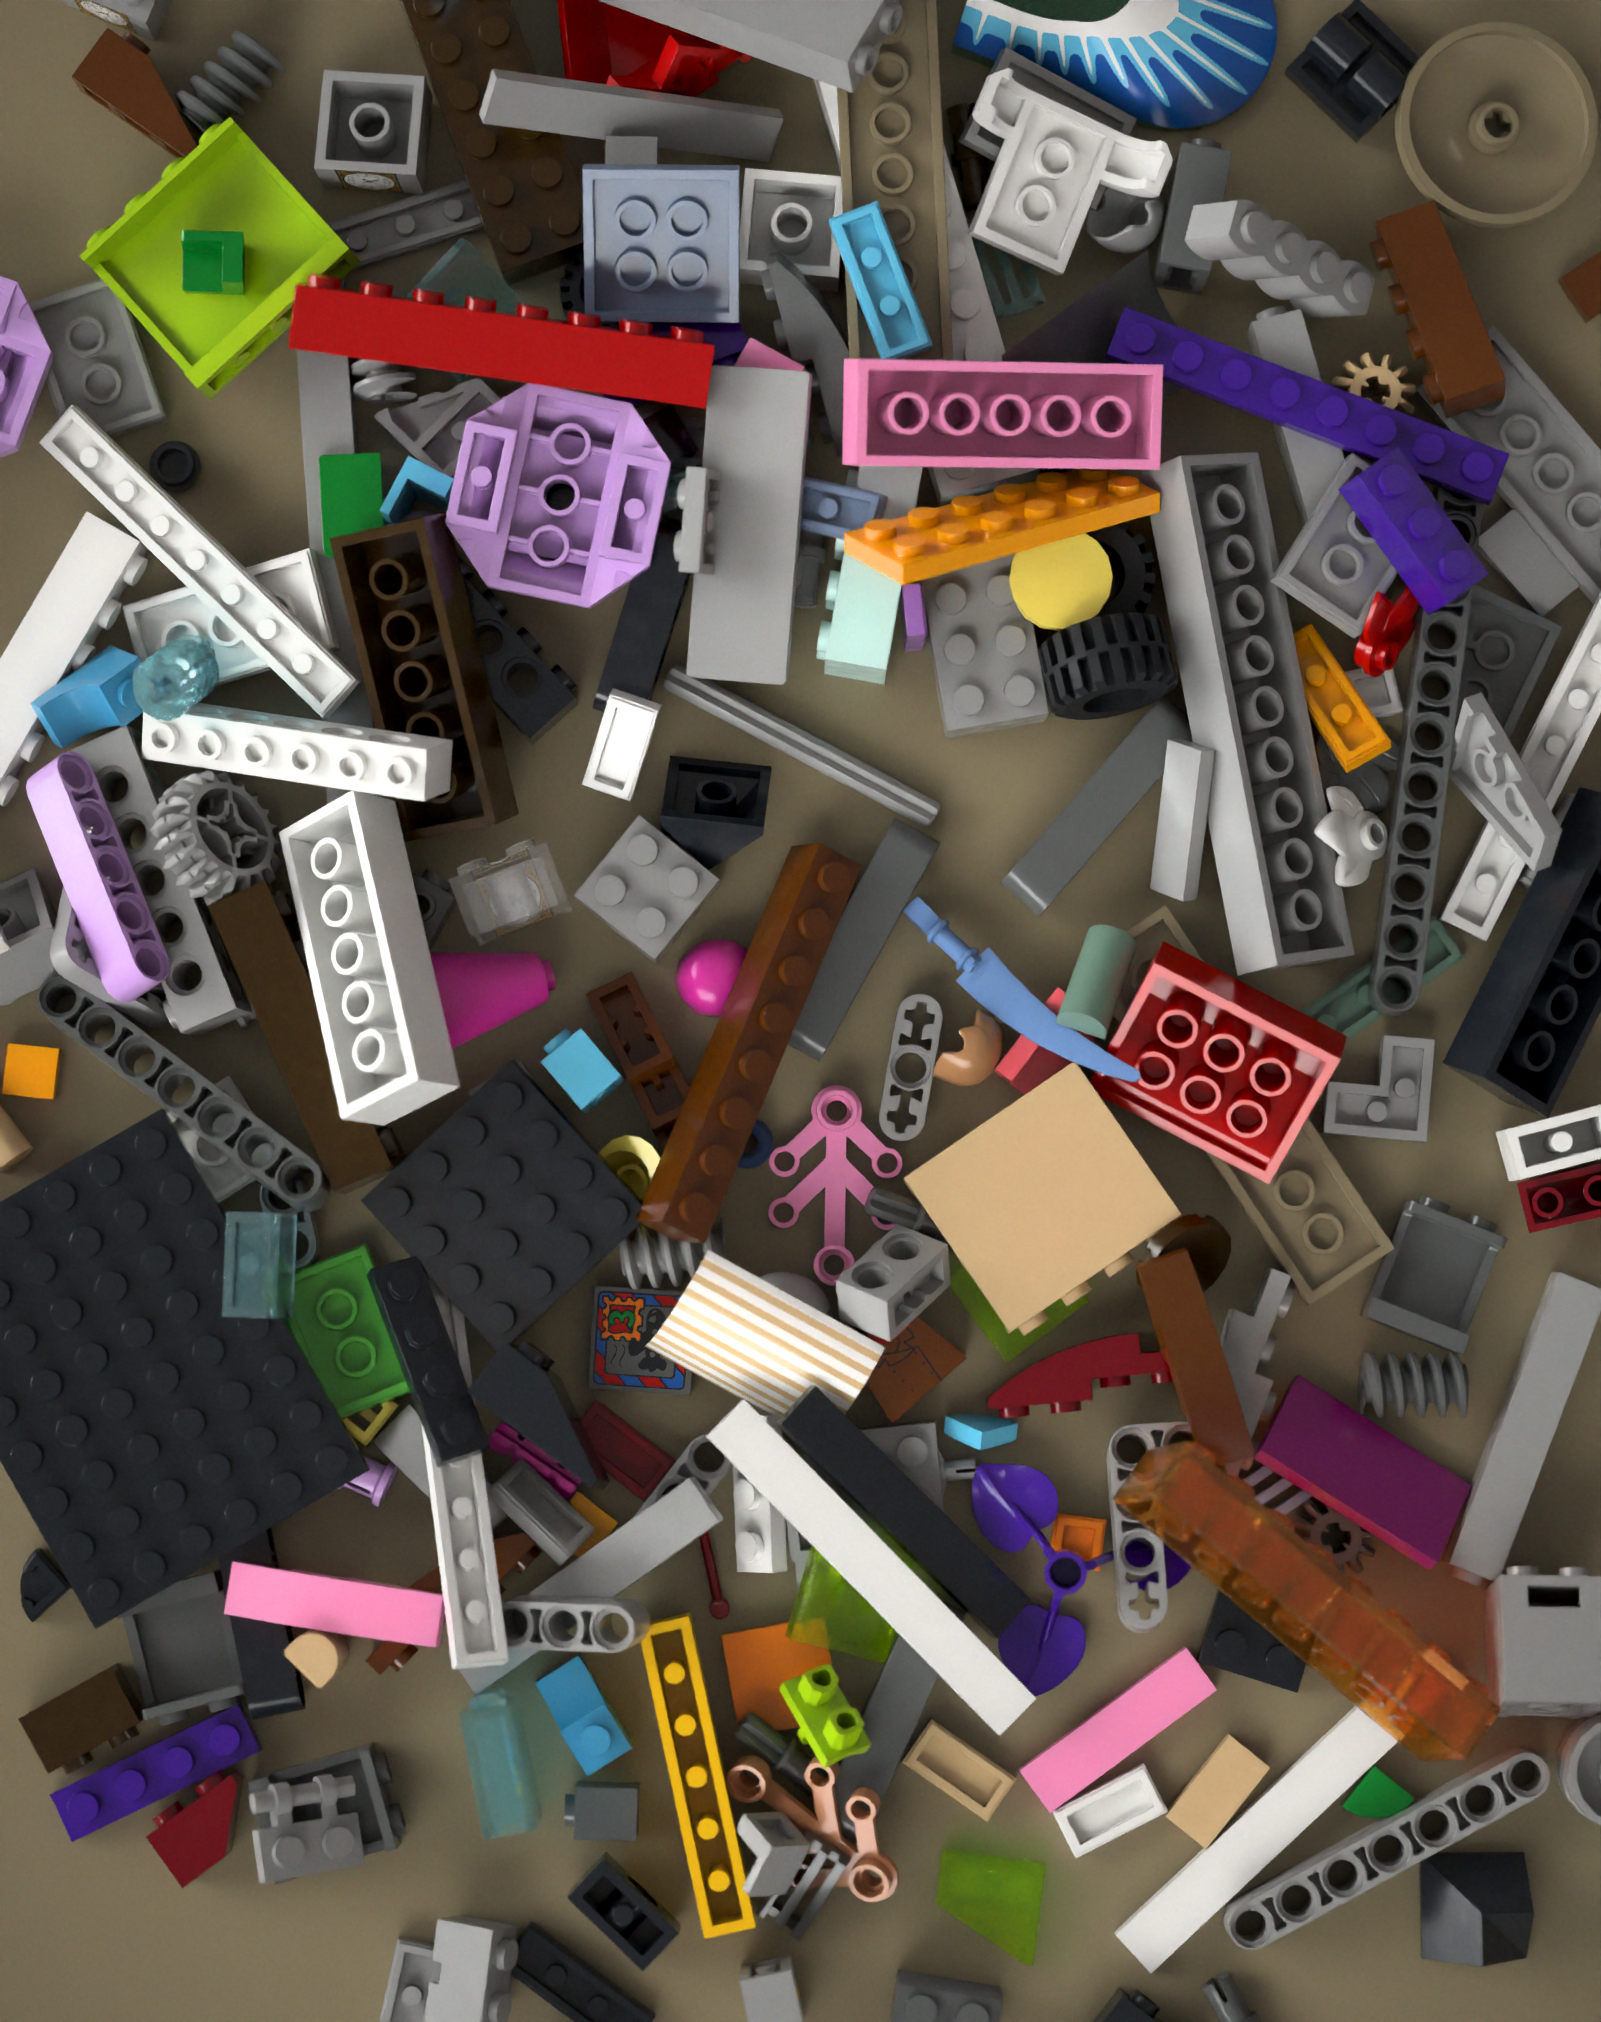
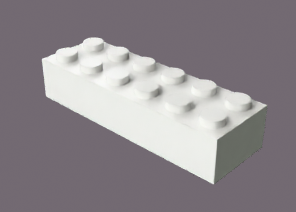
M350 791L280 831L279 835L341 1119L385 1126L459 1088L460 1084L395 800L358 791Z

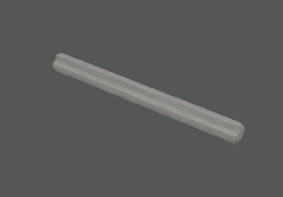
M674 664L664 680V687L667 691L923 827H930L940 810V804L937 801L708 679L688 677L686 674L687 668L680 664Z

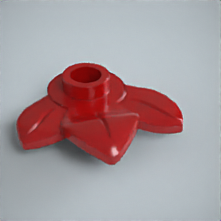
M1408 586L1394 604L1384 593L1377 591L1363 633L1357 642L1354 653L1356 665L1362 667L1366 675L1376 678L1385 671L1391 670L1398 660L1399 653L1405 648L1413 634L1416 624L1413 616L1417 612L1419 602Z

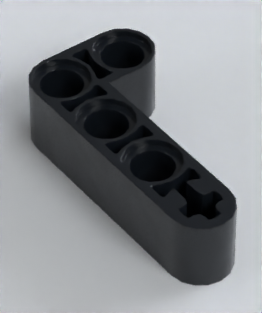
M661 515L651 566L630 582L596 692L593 709L605 711L613 688L649 701L652 700L686 588L693 574L679 572V562L674 558V539L677 531L682 530V521Z

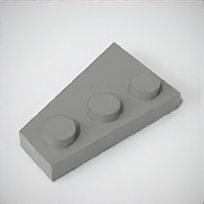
M1480 692L1464 698L1453 739L1449 778L1533 872L1550 867L1562 832L1560 825L1483 694Z

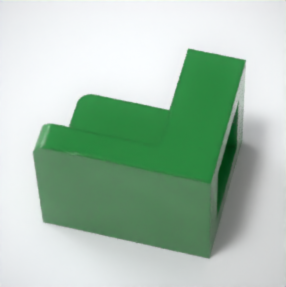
M182 230L183 291L192 294L244 295V233L236 231Z

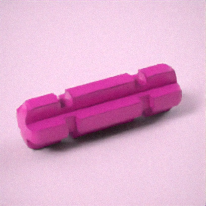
M502 1421L489 1438L490 1448L502 1456L508 1453L512 1456L510 1461L514 1464L523 1458L543 1479L552 1483V1487L563 1498H570L582 1481L530 1440L518 1436L519 1432L505 1421Z

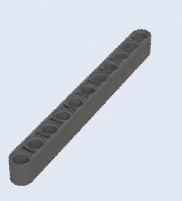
M1435 485L1432 495L1477 556L1484 504L1470 498L1461 500L1454 498L1447 489ZM1473 585L1457 598L1430 615L1426 613L1420 603L1417 609L1368 986V999L1372 1008L1385 1016H1398L1406 1012L1418 1001L1421 993ZM1436 627L1445 629L1452 639L1451 648L1440 650L1431 645L1428 640V630ZM1433 677L1440 680L1445 687V697L1441 700L1428 698L1421 689L1422 679ZM1419 727H1427L1436 732L1439 738L1438 748L1435 750L1422 749L1415 740V730ZM1413 777L1426 779L1432 787L1433 794L1431 799L1428 801L1415 799L1408 790L1409 779ZM1414 827L1423 832L1426 838L1425 849L1416 852L1409 850L1402 841L1401 834L1403 829ZM1407 877L1417 883L1420 892L1417 901L1406 902L1398 897L1395 891V883L1398 878ZM1403 928L1411 934L1413 947L1409 953H1400L1391 947L1388 938L1391 929ZM1395 978L1404 984L1407 996L1402 1004H1393L1385 999L1382 993V984L1385 979Z

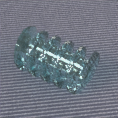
M183 635L174 638L133 670L132 684L136 702L146 714L157 720L170 721L180 718L215 689L219 679V665L215 658V652L210 642L196 635Z

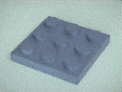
M583 164L585 313L599 315L601 317L600 322H620V318L643 322L739 323V165Z

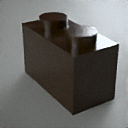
M116 1663L19 1718V1721L47 1773L49 1774L62 1767L66 1775L95 1760L90 1750L108 1741L111 1748L114 1749L139 1735L136 1724L144 1719L141 1711L143 1707L119 1663Z

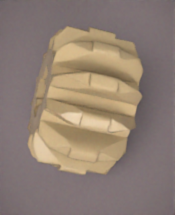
M1369 352L1362 354L1360 367L1354 362L1347 360L1341 368L1345 377H1334L1330 384L1362 397L1367 387H1372L1374 395L1383 396L1379 404L1409 416L1412 415L1415 406L1405 399L1415 394L1416 386L1410 383L1400 384V381L1408 373L1407 367L1401 366L1394 372L1390 371L1388 367L1391 364L1392 357L1384 354L1378 366L1374 365L1373 357Z

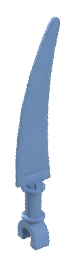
M918 896L903 910L908 920L928 936V943L932 944L935 942L957 963L956 969L958 971L964 970L956 982L1002 1022L1035 1044L1071 1062L1129 1082H1137L1140 1079V1072L1137 1069L1109 1054L1075 1029L1057 1024V1016L1008 970L990 947L978 956V948H970L949 928L950 922L948 920L942 921Z

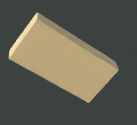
M932 1718L929 1719L902 1759V1763L987 1822L1017 1779L1013 1774Z
M1228 1733L1164 1815L1203 1848L1207 1849L1269 1771L1270 1767Z

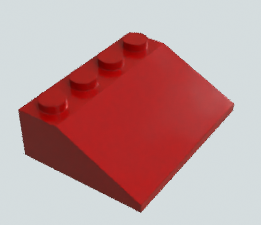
M1163 941L1105 1049L1109 1054L1137 1069L1140 1072V1079L1137 1082H1129L1094 1071L1089 1082L1102 1098L1270 1184L1340 1062L1347 1036Z

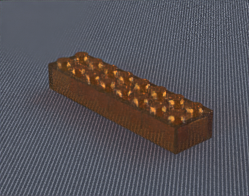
M1185 1441L1150 1449L1145 1452L1112 1498L1117 1504L1421 1762L1468 1760L1501 1711V1708L1488 1698L1490 1692L1481 1682L1467 1675L1462 1676L1449 1664L1451 1658L1445 1651L1432 1643L1421 1641L1410 1631L1412 1625L1405 1617L1391 1609L1385 1610L1371 1598L1373 1592L1364 1582L1353 1576H1345L1332 1565L1334 1558L1329 1552L1315 1543L1304 1541L1293 1531L1295 1525L1288 1517L1277 1510H1268L1254 1498L1256 1493L1247 1482L1233 1475L1228 1476L1214 1464L1216 1458L1207 1448L1196 1442Z

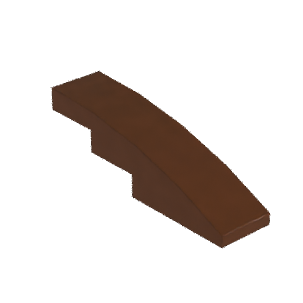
M631 971L586 995L664 1151L690 1088Z
M1184 1247L1136 1264L1163 1359L1169 1365L1181 1410L1188 1419L1202 1467L1205 1471H1209L1255 1455L1227 1361L1188 1250Z

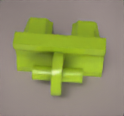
M824 1664L806 1671L803 1675L783 1682L779 1688L780 1693L800 1726L797 1736L803 1745H810L823 1769L847 1756L867 1752L872 1744L863 1729L865 1723L857 1709L850 1707L838 1686L839 1678L830 1664Z

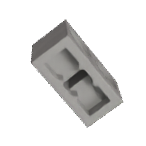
M897 1224L882 1239L874 1242L871 1248L850 1268L845 1269L836 1280L840 1321L891 1342L951 1285L948 1244Z

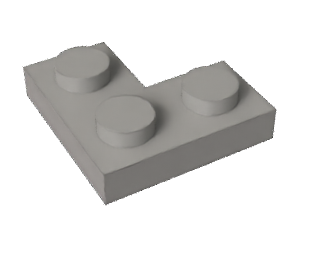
M1382 1035L1377 1086L1328 1081L1325 1086L1321 1133L1427 1142L1435 1039Z

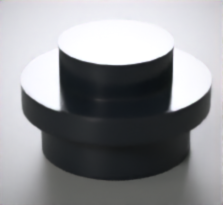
M169 441L160 445L153 452L149 463L150 474L164 490L183 492L197 482L201 473V461L196 451L190 445L181 441Z

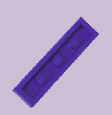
M240 1702V1705L225 1709L55 1791L50 1796L73 1842L214 1774L219 1769H225L254 1755L263 1748Z

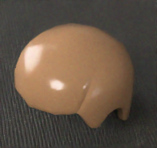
M978 1009L973 1026L959 1030V1034L965 1042L963 1050L943 1052L933 1070L934 1077L957 1086L970 1087L981 1084L992 1075L998 1066L1004 1044L1001 1026L993 1014Z

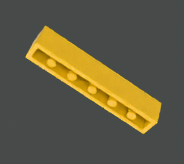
M691 1612L650 1620L649 1632L641 1641L704 1939L756 1928L757 1918L753 1899L743 1890L748 1876L739 1834L736 1831L737 1825L730 1792L726 1786L725 1769Z

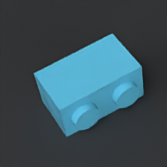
M566 1028L543 1048L548 1056L541 1063L585 1114L625 1082L581 1028L573 1035Z

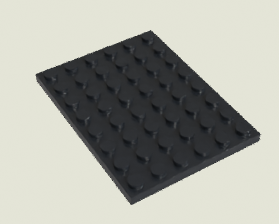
M165 1109L158 1110L0 1202V1462L95 1629L371 1470Z

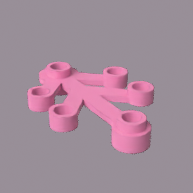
M841 1085L826 1087L815 1096L811 1106L813 1120L786 1146H780L773 1150L769 1158V1165L773 1173L780 1177H789L798 1170L800 1158L826 1136V1158L786 1197L774 1200L769 1206L768 1216L771 1223L778 1228L793 1226L798 1220L799 1212L825 1187L824 1248L815 1256L814 1271L821 1282L831 1286H836V1280L841 1273L830 1275L825 1271L824 1262L827 1257L831 1255L841 1257L844 1262L843 1271L855 1263L853 1255L845 1248L846 1188L864 1207L871 1189L874 1188L846 1159L847 1137L872 1159V1169L880 1178L891 1179L897 1176L903 1166L901 1155L895 1149L886 1148L860 1121L862 1104L857 1094ZM832 1102H841L847 1109L846 1116L840 1121H833L827 1115V1107ZM780 1152H789L794 1157V1166L789 1171H780L775 1166V1157ZM888 1153L896 1158L897 1167L893 1172L883 1173L879 1170L877 1160L882 1154ZM787 1203L793 1208V1218L789 1222L781 1223L775 1219L773 1211L778 1204ZM871 1215L873 1224L881 1230H891L897 1225L895 1223L882 1224L878 1221L877 1217Z

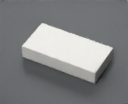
M615 688L612 689L582 785L631 801L658 719L661 704Z
M1142 1763L1065 1802L1055 1809L1053 1814L1075 1858H1078L1168 1812L1145 1764Z

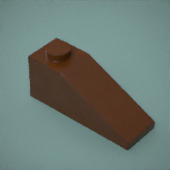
M107 27L72 75L73 80L81 92L177 159L185 158L197 145L148 56L151 50L131 33L126 31L121 37Z

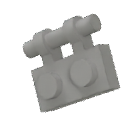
M332 1774L315 1776L310 1783L289 1786L287 1782L274 1783L269 1785L268 1790L250 1794L249 1802L252 1813L258 1814L270 1811L272 1827L252 1830L259 1883L274 1882L365 1864L358 1812L337 1814V1799L355 1795V1782L351 1775L334 1778ZM314 1803L315 1819L293 1822V1807Z

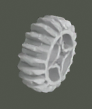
M208 769L204 772L182 777L173 786L164 791L163 796L158 799L159 804L151 813L156 822L150 832L159 839L154 851L163 854L166 859L162 869H171L177 876L175 886L183 884L188 886L190 898L203 896L207 906L264 880L271 884L276 879L275 873L277 869L282 865L278 857V853L282 850V845L274 838L280 828L271 824L267 817L271 809H262L257 802L258 793L248 794L245 791L244 781L231 782L227 772L214 774Z

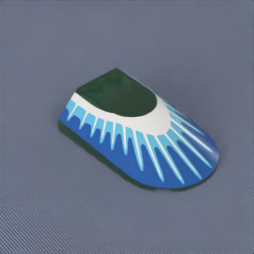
M967 0L952 45V53L992 68L1000 50L1007 47L1137 119L1135 124L1161 131H1192L1202 129V126L1218 121L1228 115H1233L1258 91L1274 57L1277 42V20L1273 0Z

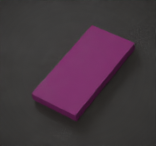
M1297 1375L1290 1382L1253 1457L1427 1570H1430L1437 1564L1472 1487L1461 1478L1364 1416H1361V1414L1300 1375Z

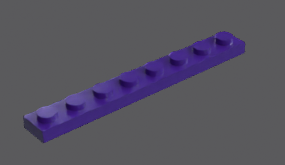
M1125 307L1105 357L1119 364L1163 365V381L1374 462L1398 446L1421 480L1486 505L1492 502L1510 455L1128 307Z

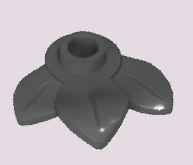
M1319 732L1314 745L1327 813L1332 810L1329 805L1326 789L1332 786L1348 788L1356 795L1364 810L1371 811L1374 814H1380L1385 810L1389 798V782L1385 773L1397 769L1399 746L1392 739H1390L1391 749L1346 773Z

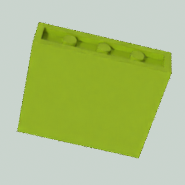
M231 117L223 123H216L209 127L202 134L199 145L188 156L171 162L163 171L162 180L149 192H142L133 197L124 209L125 214L111 227L101 228L94 233L87 242V249L79 255L181 367L186 377L210 400L291 326L295 285L298 282H308V275L310 273L336 276L343 279L361 262ZM182 230L236 231L244 233V295L192 294L183 291Z

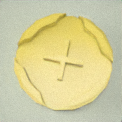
M1084 533L1017 552L1012 559L1008 583L1013 600L1024 618L1040 628L1061 631L1073 624L1098 616L1110 596L1113 574L1108 555L1096 539Z

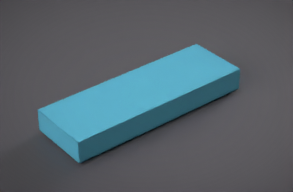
M878 201L830 218L829 226L880 358L903 360L932 349L931 338Z

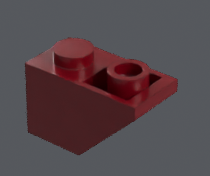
M219 1769L194 1788L199 1794V1798L185 1808L177 1800L152 1819L158 1828L152 1831L146 1838L182 1888L232 1851L244 1778L238 1769L227 1777Z

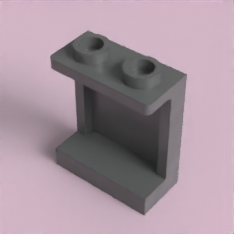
M1421 1195L1419 1202L1412 1200L1404 1201L1389 1239L1395 1249L1382 1257L1360 1316L1449 1352L1463 1355L1471 1336L1466 1333L1498 1251L1504 1248L1507 1238L1495 1234L1498 1228L1497 1224L1469 1214L1465 1222L1447 1214L1450 1208L1449 1205Z
M220 1569L183 1578L117 1617L118 1619L123 1617L145 1704V1708L141 1710L144 1720L157 1717L159 1726L190 1718L189 1708L208 1704L211 1713L240 1705L238 1695L245 1694L230 1615L224 1614L226 1595Z
M374 1742L255 1776L248 1782L251 1794L268 1790L269 1785L274 1783L287 1782L289 1786L310 1783L315 1776L332 1774L334 1778L351 1775L355 1782V1795L337 1799V1814L358 1812L364 1855L385 1849L386 1851L397 1849L402 1843L400 1835L407 1833L401 1806L399 1803H390L385 1785L393 1782L385 1752L376 1753ZM314 1803L296 1806L292 1809L293 1822L316 1818ZM270 1811L256 1814L260 1829L272 1827ZM295 1877V1878H290V1879H284V1880L275 1881V1884H279V1883H283V1882H286V1881H289V1880H293V1879H296L297 1877Z

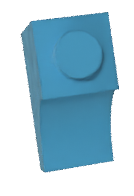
M109 645L30 704L53 744L64 749L72 742L94 731L111 726L123 728L142 714L143 708L154 705L162 697L140 657Z
M580 1654L535 1682L559 1726L561 1735L587 1776L632 1749L634 1740Z

